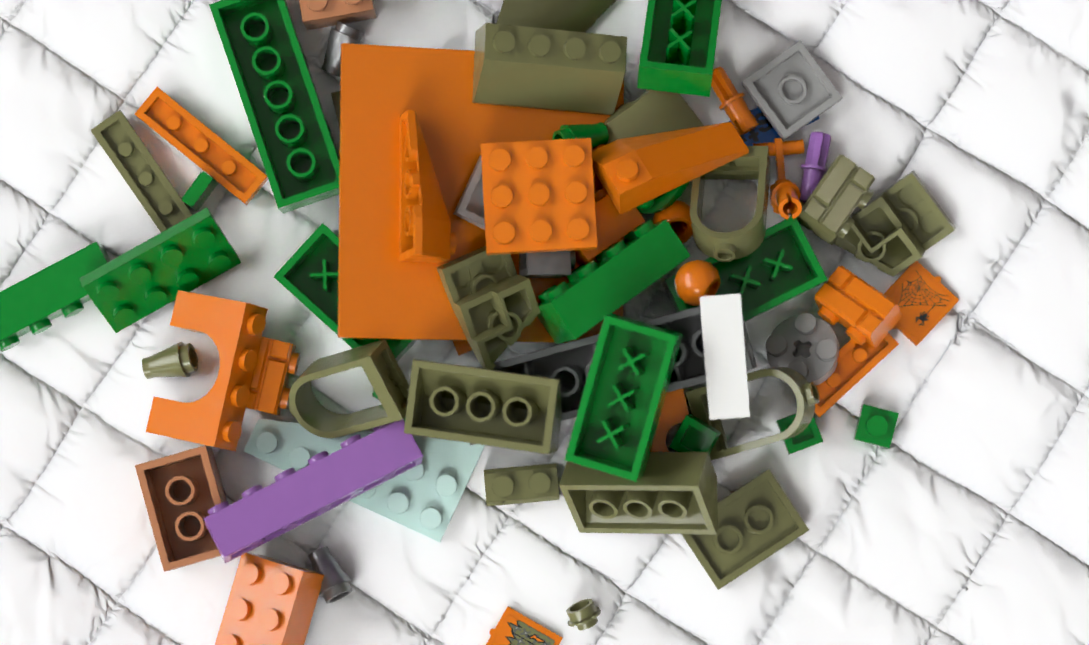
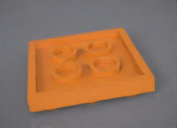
M591 138L481 143L486 255L595 250L598 248Z

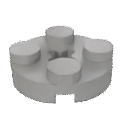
M801 313L798 316H793L781 322L773 330L771 336L767 338V360L771 368H791L804 376L808 382H814L815 385H819L826 381L837 367L840 351L839 341L833 329L825 321L814 317L810 313ZM800 344L811 345L809 348L810 356L806 359L802 355L794 356L797 352L796 347Z

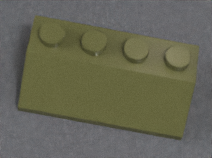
M485 23L475 31L472 103L613 115L626 73L627 37Z
M418 359L412 360L404 426L405 434L542 454H551L558 450L562 418L560 379Z
M650 452L643 478L637 482L569 461L566 462L559 487L579 533L717 535V475L708 452Z

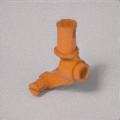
M774 138V142L753 143V146H768L769 157L775 156L777 180L770 186V205L773 207V211L785 219H789L788 214L791 213L792 219H795L802 211L801 202L799 201L800 191L795 183L786 179L784 155L804 154L803 139L782 141V138Z

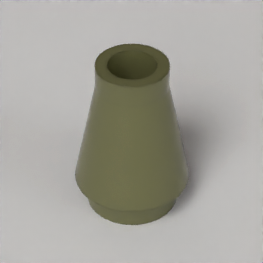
M179 342L150 357L143 358V373L147 379L155 377H189L191 372L198 370L196 350L191 343L184 344Z

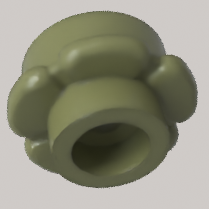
M592 599L581 600L566 610L570 619L567 624L570 627L576 625L580 631L589 629L597 624V617L600 615L601 610L598 606H595Z

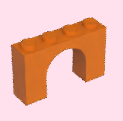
M178 290L170 326L207 334L214 341L219 352V373L211 390L197 401L184 403L154 396L146 432L236 451L238 440L242 433L241 426L246 404L250 397L252 377L258 362L261 337L266 326L267 308L247 302Z

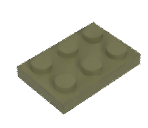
M767 469L718 502L717 535H681L717 590H719L809 531V529L771 471Z

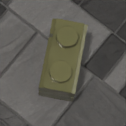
M839 154L803 204L800 215L796 217L798 222L808 230H812L815 235L825 242L830 243L837 235L844 238L855 222L850 217L855 208L858 207L863 210L874 194L869 189L875 181L874 176L863 168L858 167L856 163L846 156Z
M556 463L484 470L487 506L560 500Z

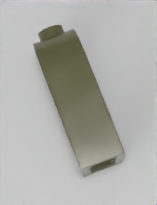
M747 146L749 149L748 154L692 181L690 218L693 239L696 246L707 256L721 262H730L750 255L763 242L766 232L771 170L768 146ZM705 180H758L756 212L753 219L745 227L733 232H717L704 226L701 223Z
M386 339L314 361L291 386L289 410L300 425L312 434L323 438H338L403 420L406 416L409 384ZM362 366L382 405L350 414L334 413L326 409L316 399L312 391L311 381Z
M772 367L747 373L748 382L767 376L776 377L786 382L795 394L797 412L794 421L785 431L729 448L721 419L709 420L707 386L686 392L692 415L721 432L709 454L711 461L789 439L803 432L813 418L815 404L819 403V393L814 382H808L799 372L787 367Z

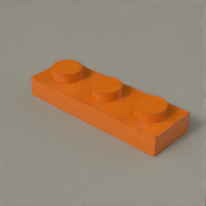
M888 333L879 346L875 348L867 342L859 345L852 339L840 348L837 359L838 364L834 373L826 381L816 385L819 393V403L815 404L814 414L820 418L897 347L899 343Z

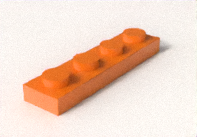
M156 87L135 112L139 119L245 205L252 200L268 180L265 173L160 88Z

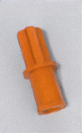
M721 66L714 68L711 87L722 103L719 109L725 111L739 135L742 136L756 128L759 123L743 99L745 94L737 92L724 68Z

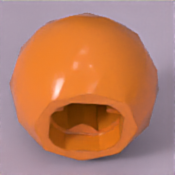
M676 200L665 210L654 214L653 223L666 219L682 243L687 242L693 237L690 206L684 201Z
M693 260L685 263L678 269L674 280L679 298L692 306H700V297L715 296L720 286V276L717 269L711 263L704 260Z

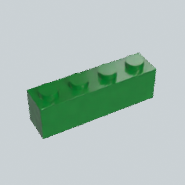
M96 241L0 292L1 352L20 343L19 337L30 331L33 335L49 329L52 326L51 320L61 315L68 318L84 310L83 304L91 300V298L83 289L79 278L111 261L102 244Z

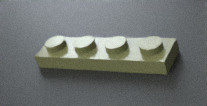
M121 110L90 130L160 232L193 215Z

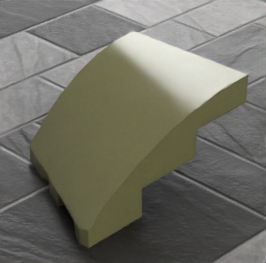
M504 0L496 24L586 33L616 0Z
M646 90L637 100L622 104L604 122L609 133V140L605 145L617 139L704 126V124L680 93Z
M913 170L870 201L863 210L860 209L850 216L855 222L844 238L837 235L829 244L836 245L854 254V257L863 262H869L877 266L879 270L894 277L922 258L927 249L955 231L956 227Z
M483 246L437 267V271L453 311L477 360L483 369L493 370L496 366L494 364L508 346H513L520 337L523 328L533 322L540 313V309L529 278L517 274L511 254L486 255V246Z

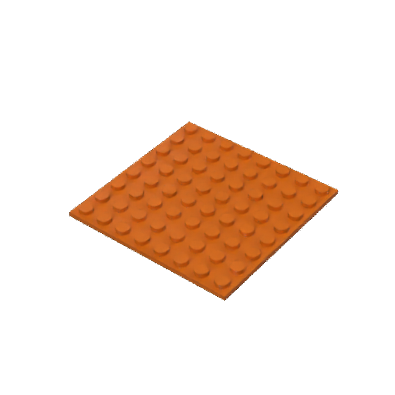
M342 43L340 78L338 338L467 341L447 297L437 267L486 246L484 229L453 214L481 154V143L553 140V133L559 130L562 125L604 123L611 115L472 103L475 52L472 50ZM624 80L615 111L624 104ZM407 110H415L450 218L451 232L456 234L455 253L451 254V259L444 263L399 262L400 115ZM605 144L597 146L592 151L605 146ZM593 170V175L595 178V193L596 191L601 189L603 185L601 184L600 180L598 179L597 175ZM511 254L516 272L519 275V254ZM594 257V258H592L590 261L585 262V263H582V264L587 265L588 263H590V262L593 261V260H594L595 262H597V259ZM576 262L574 269H576L577 267H579V266L582 265V264H579V265H578L577 262ZM567 277L529 278L537 303H540L537 296L553 285L557 286L564 281L566 283L569 282ZM624 305L614 311L613 314L623 316ZM538 317L529 326L523 328L520 337L516 341L555 343ZM603 320L576 340L600 334Z

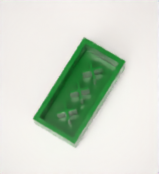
M648 0L637 88L710 97L722 0Z
M792 216L767 228L763 242L750 255L730 262H721L711 257L704 260L711 263L717 269L720 276V286L715 295L741 294L742 314L745 322L828 280L797 218L792 219ZM676 274L663 281L662 284L676 312L699 307L689 305L679 298L675 289L674 280Z
M650 219L624 236L626 241L621 240L614 245L612 244L595 256L597 262L593 260L587 265L582 264L571 271V275L566 276L569 282L566 283L564 281L557 286L553 285L537 296L540 300V303H538L540 313L537 317L556 344L576 340L601 322L605 315L616 311L691 256L666 219L657 223H653Z
M322 223L273 277L338 335L339 237ZM341 338L352 349L383 340ZM386 339L397 362L417 341Z
M613 313L604 316L566 452V461L635 482L643 478L683 337L682 333Z

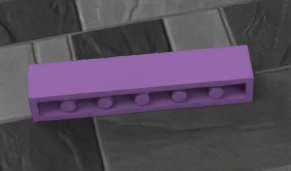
M404 419L374 427V432L363 438L359 434L352 436L340 444L342 449L330 455L327 451H323L311 457L307 461L308 466L298 471L294 468H289L275 476L276 482L264 488L259 484L244 491L241 494L243 499L229 505L228 501H225L209 509V516L204 518V522L225 564L421 464L423 455L412 434L404 433Z

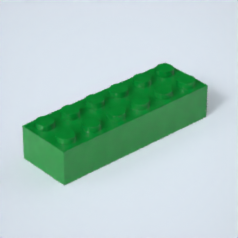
M221 0L209 4L278 209L284 214L339 195L340 157L286 0Z

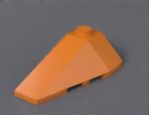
M407 110L400 115L399 262L444 263L451 259V254L455 253L456 234L451 232L450 218L415 110Z
M732 122L617 139L592 151L593 170L621 215L748 154L749 149Z

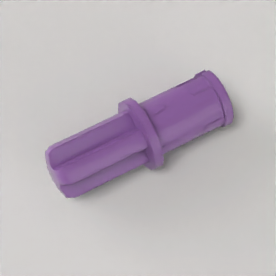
M812 132L810 134L805 164H801L800 167L803 170L800 202H806L828 170L826 164L831 135L827 133Z

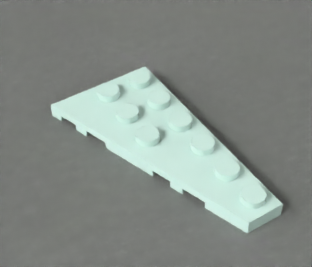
M258 419L243 452L284 471L289 468H294L298 471L309 465L307 461L311 457L323 451H327L330 455L342 449L340 444L348 438L358 434L363 438L374 431L363 430L338 438H323L307 431L300 423ZM413 436L423 455L422 463L349 501L440 543L485 445H470L467 442Z

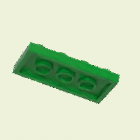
M206 207L84 275L79 280L93 303L115 333L176 300L178 290L190 292L239 265L241 261L213 215Z

